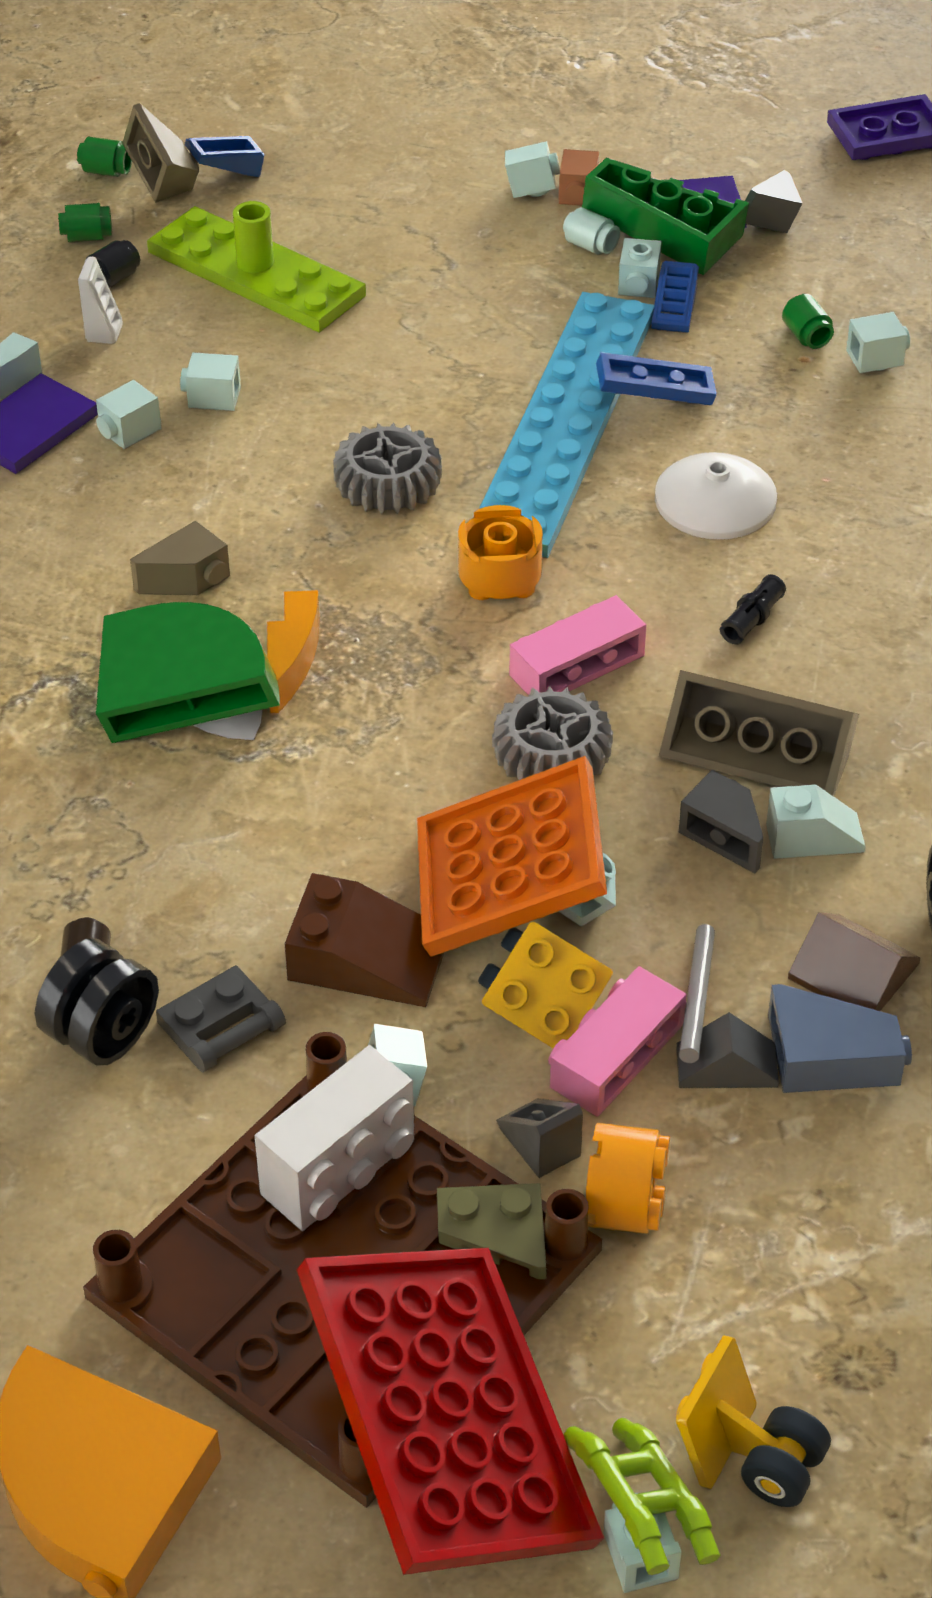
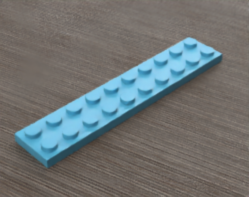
M582 291L480 505V508L493 505L513 506L521 509V515L531 521L532 516L535 517L543 531L542 557L548 558L620 396V394L600 390L596 367L600 352L637 357L651 326L654 305L641 303L638 300H625L604 296L601 293Z

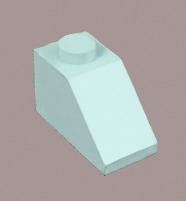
M817 785L770 788L766 826L774 859L865 852V843L857 812Z

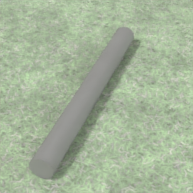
M707 924L700 925L696 929L679 1051L680 1059L686 1063L696 1062L699 1059L715 937L714 928Z

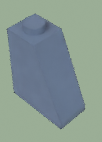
M782 984L772 985L768 1019L772 1039L775 1042L776 1060L783 1093L901 1085L904 1065H910L912 1061V1048L909 1036L901 1035L896 1015Z

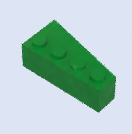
M606 157L585 178L582 207L611 219L621 232L634 239L661 241L662 254L677 262L697 264L699 267L698 273L704 275L743 236L749 202L736 199L735 203L718 199V192L705 189L703 194L683 188V181L674 178L669 180L651 178V171Z

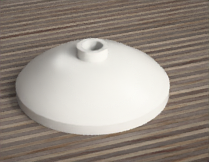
M700 453L683 458L669 466L660 475L655 488V503L662 517L678 530L706 539H732L757 531L771 519L777 502L776 487L765 471L747 459L727 453Z

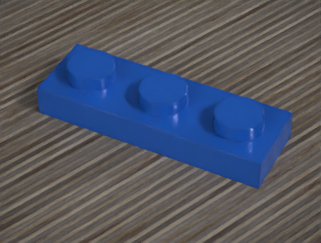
M600 352L596 362L600 390L603 392L712 405L717 395L712 368L709 366Z

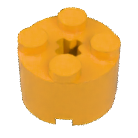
M493 505L476 510L474 518L466 524L465 519L463 520L458 530V573L472 598L476 600H487L489 598L507 599L513 597L527 598L535 592V586L539 582L542 573L543 540L542 527L535 517L532 516L531 521L521 515V509L508 505Z
M597 1123L592 1140L598 1141L597 1154L590 1155L586 1186V1199L589 1205L588 1227L649 1234L650 1230H659L660 1217L663 1216L666 1186H658L656 1183L657 1179L663 1180L665 1167L668 1165L670 1136L660 1135V1130Z

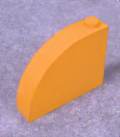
M27 1345L11 1370L0 1399V1472L11 1511L21 1531L31 1545L62 1573L82 1583L84 1589L96 1598H136L221 1460L218 1430Z

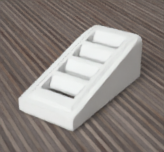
M88 257L78 278L85 338L87 342L113 344L117 341L123 325L122 317L96 257Z

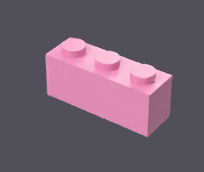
M615 595L511 643L509 676L528 695L532 688L539 693L546 692L549 685L554 692H562L567 687L571 691L645 655L646 624Z
M640 966L626 980L619 979L611 988L607 999L597 1010L590 1009L582 1018L576 1032L568 1040H560L553 1048L548 1060L549 1065H551L550 1088L598 1117L683 1026L687 994Z

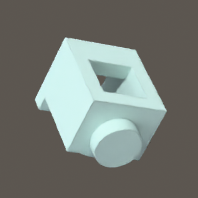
M613 1503L612 1509L605 1510L603 1533L623 1592L627 1593L677 1580L679 1578L681 1549L679 1543L675 1542L666 1514H655L653 1517L662 1536L660 1541L670 1566L659 1574L649 1575L640 1551L635 1548L631 1534L625 1526V1519Z

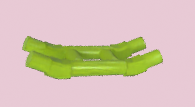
M620 1418L615 1421L612 1427L613 1435L625 1443V1446L632 1452L610 1456V1450L605 1442L595 1434L585 1432L577 1426H571L565 1431L564 1438L568 1447L575 1451V1454L584 1461L589 1469L594 1471L625 1519V1526L631 1534L635 1548L640 1551L649 1575L659 1574L670 1566L660 1541L662 1536L653 1517L655 1514L676 1511L675 1516L680 1521L686 1538L690 1539L700 1565L710 1564L720 1558L721 1555L711 1532L712 1525L704 1506L697 1497L691 1494L659 1447L660 1442L651 1430L626 1418ZM651 1473L661 1488L635 1494L624 1477Z

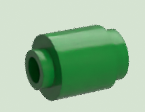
M88 136L84 143L79 144L77 162L82 165L84 172L119 177L120 174L127 175L130 172L132 160L122 141Z
M100 203L65 205L64 213H58L60 235H67L68 242L103 240V236H112L110 206H101Z
M800 294L787 302L782 312V320L802 345L809 346L812 349H819L829 343L834 335L832 319L812 295Z

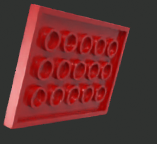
M489 1248L304 1259L298 1267L297 1273L403 1575L591 1550L604 1539Z

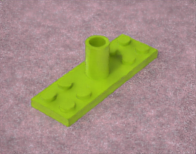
M247 201L237 205L233 210L234 224L194 206L147 240L148 253L319 333L366 296L365 283L273 242L271 211L262 202Z

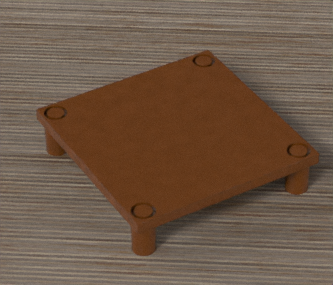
M321 1032L312 1036L306 1044L307 1075L135 1238L123 1230H109L95 1240L93 1254L96 1275L83 1286L85 1299L367 1508L376 1496L297 1269L305 1258L453 1250L454 1248L439 1243L437 1188L510 1185L518 1183L414 1115V1140L407 1152L397 1159H390L376 1171L374 1177L366 1186L361 1189L352 1190L341 1199L335 1210L327 1218L320 1221L316 1220L304 1231H301L260 1194L254 1135L347 1063L346 1044L343 1038L332 1032ZM561 1189L552 1193L547 1202L542 1200L546 1279L529 1276V1268L504 1259L500 1265L495 1264L523 1335L532 1328L602 1251V1238L588 1230V1201L583 1194L576 1190Z

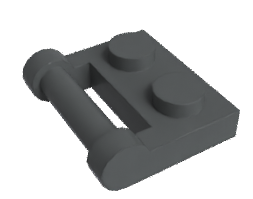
M237 965L156 1010L157 1023L201 1072L217 1065L219 1057L267 1029L273 1032L286 1024V1019L280 1006L274 1000L269 1001ZM251 1014H254L252 1017H250V1018L246 1019L245 1021L239 1023L238 1025H236V1026H234L233 1028L227 1030L226 1032L220 1034L219 1036L215 1037L214 1039H212V1040L206 1042V1040H208L209 1038L215 1036L216 1034H218V1033H220L221 1031L227 1029L228 1027L234 1025L235 1023H237V1022H239L240 1020L246 1018L247 1016H249V1015H251Z

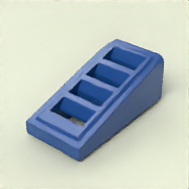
M250 136L201 137L185 140L186 148L199 164L247 176L260 177L265 154Z
M674 261L662 262L651 329L689 332L698 286L699 267L697 264ZM662 312L680 313V314H683V315L667 314V313H662Z

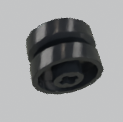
M85 939L67 950L47 974L37 996L34 1012L36 1025L42 1032L62 1045H70L78 1055L96 1066L109 1065L125 1055L136 1044L147 1028L156 1008L159 994L158 979L151 970L132 959H124L116 949L101 940Z

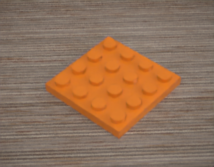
M586 756L417 818L422 945L430 957L457 949L471 942L499 934L513 927L544 918L555 912L607 894L593 768Z

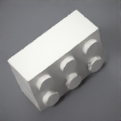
M369 1044L254 1135L260 1194L301 1231H304L316 1220L320 1221L327 1218L335 1210L341 1199L352 1190L361 1189L366 1186L379 1168L390 1159H397L404 1155L412 1145L414 1140L413 1080Z

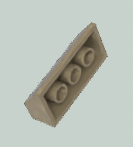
M680 670L659 757L777 787L817 785L834 797L849 757L859 714Z

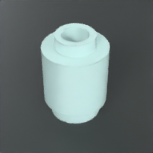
M583 207L570 212L563 224L566 241L597 255L602 253L610 254L616 247L620 237V229L614 225L611 219Z

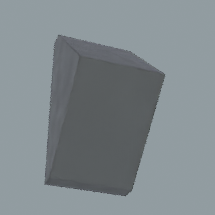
M783 170L751 188L745 200L749 202L745 224L788 233L803 204L788 172Z
M730 1012L703 1027L699 1059L696 1062L686 1063L680 1059L681 1041L677 1042L679 1088H778L779 1079L775 1042Z
M537 1098L496 1120L500 1130L538 1178L581 1156L583 1112L577 1103Z

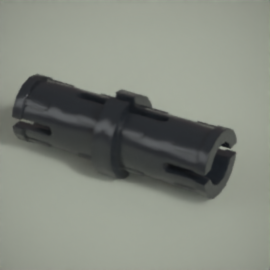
M768 574L751 593L744 594L738 600L737 609L727 620L722 622L719 628L720 634L727 642L735 645L741 644L745 636L755 625H761L767 620L770 615V609L785 595L786 585L783 580L776 575Z

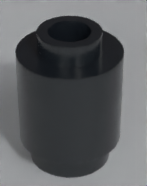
M115 240L86 257V259L88 257H96L109 288L134 274L136 267L140 265L139 252L128 240Z

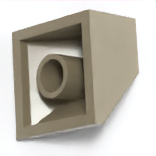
M140 103L133 105L122 143L155 203L192 190L199 173L197 160L188 152L183 141Z

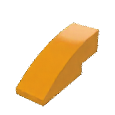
M318 590L285 591L284 621L267 622V658L276 675L280 695V706L271 707L270 713H279L292 699L305 680L314 660L320 629Z

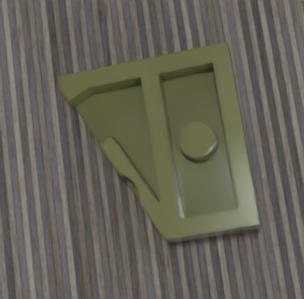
M540 1183L437 1188L440 1244L454 1249L489 1248L495 1264L500 1265L504 1259L529 1268V1276L546 1279Z

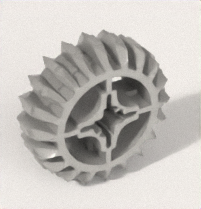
M377 423L376 428L373 429L362 426L360 434L349 433L348 440L340 442L339 449L335 452L333 460L334 481L336 482V487L341 491L342 498H349L352 506L362 504L365 512L373 508L379 509L381 514L385 510H394L398 514L400 508L404 507L414 510L416 503L426 504L428 496L436 494V488L440 484V478H442L441 455L439 454V448H436L433 438H425L423 430L412 432L410 425L398 428L395 423L390 427H382Z
M550 685L546 692L539 693L532 688L528 697L516 694L513 703H504L501 714L497 715L494 722V733L492 734V746L495 749L498 765L504 767L507 777L517 776L518 780L586 756L592 766L593 774L599 775L602 773L605 763H608L613 743V731L607 718V712L600 710L598 701H587L584 692L575 696L571 695L568 687L562 692H554Z

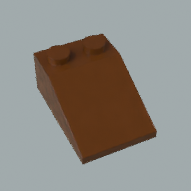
M312 873L284 943L288 981L421 1007L427 1006L444 953L430 957L423 947L421 914L358 881Z

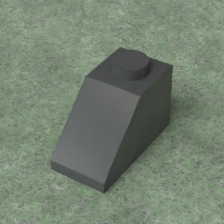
M711 770L681 801L679 833L755 874L760 869L763 834L751 791L737 781Z

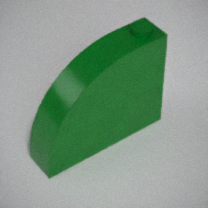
M170 602L104 616L96 715L111 743L280 706L277 678L257 635L248 624L233 613L208 604Z

